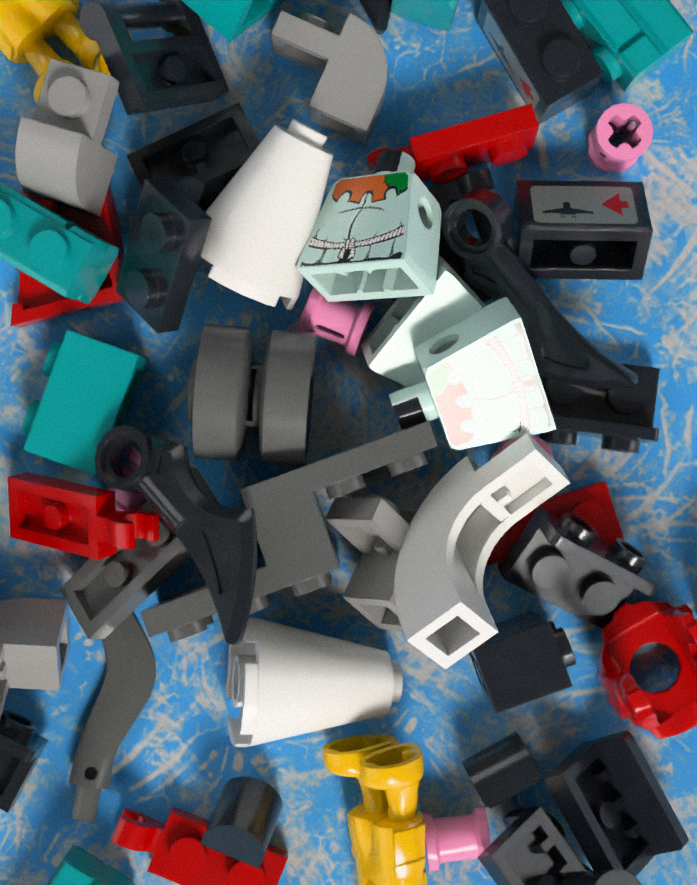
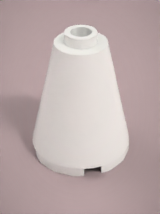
M292 119L288 129L274 125L205 212L212 220L201 257L213 264L208 274L209 278L241 295L275 307L279 298H281L285 308L292 310L297 298H299L304 278L296 269V266L320 213L333 159V154L323 148L328 138L326 135L295 119Z
M250 616L242 642L239 645L229 644L226 695L227 698L233 699L234 707H239V717H227L231 743L234 747H250L387 715L392 702H399L403 689L401 667L399 664H392L390 654L387 651Z

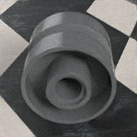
M205 324L201 335L198 358H194L192 362L188 388V420L192 422V441L195 458L238 462L245 448L248 428L254 427L259 429V453L263 464L306 466L314 389L316 333L274 329L267 343L264 364L254 363L253 338L249 327Z

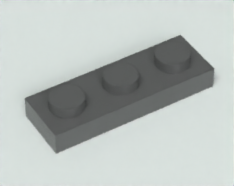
M191 468L199 488L208 498L220 504L198 469ZM148 501L139 509L157 513ZM159 516L158 541L135 539V548L133 549L117 548V554L100 560L90 558L60 590L87 638L105 639L177 570L190 555Z

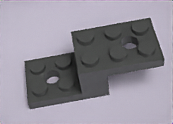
M429 421L240 489L245 507L254 508L257 540L265 560L264 563L257 565L250 614L269 607V602L273 601L271 593L291 586L294 596L297 597L331 584L332 576L330 571L340 567V559L315 491L325 488L330 500L366 487L362 474L385 466L390 478L428 464L424 452L438 446ZM206 584L160 600L140 612L149 638L167 631L170 642L187 638L208 629L207 625L214 623L212 614L217 613Z

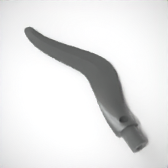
M83 556V565H84L90 558ZM133 613L105 639H101L107 658L106 676L83 730L69 783L76 785L71 818L76 820H96L101 789L110 788L113 762L118 748L150 698L156 678L154 654Z

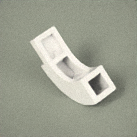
M528 433L516 440L482 467H479L471 458L466 456L451 468L430 491L410 523L402 548H400L394 578V596L396 610L406 641L444 669H447L498 633L483 593L485 566L496 543L517 521L570 484L561 465Z

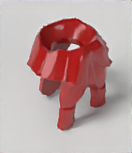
M648 600L635 604L624 603L613 613V620L602 629L603 645L599 653L600 664L596 675L600 678V685L606 691L608 702L613 706V709L621 719L629 718L635 726L649 730L659 740L681 734L696 727L697 620L693 618V611L687 604L673 607L667 602H651ZM652 642L668 645L676 653L679 664L676 680L667 689L657 692L642 690L632 677L629 669L632 655L642 645Z

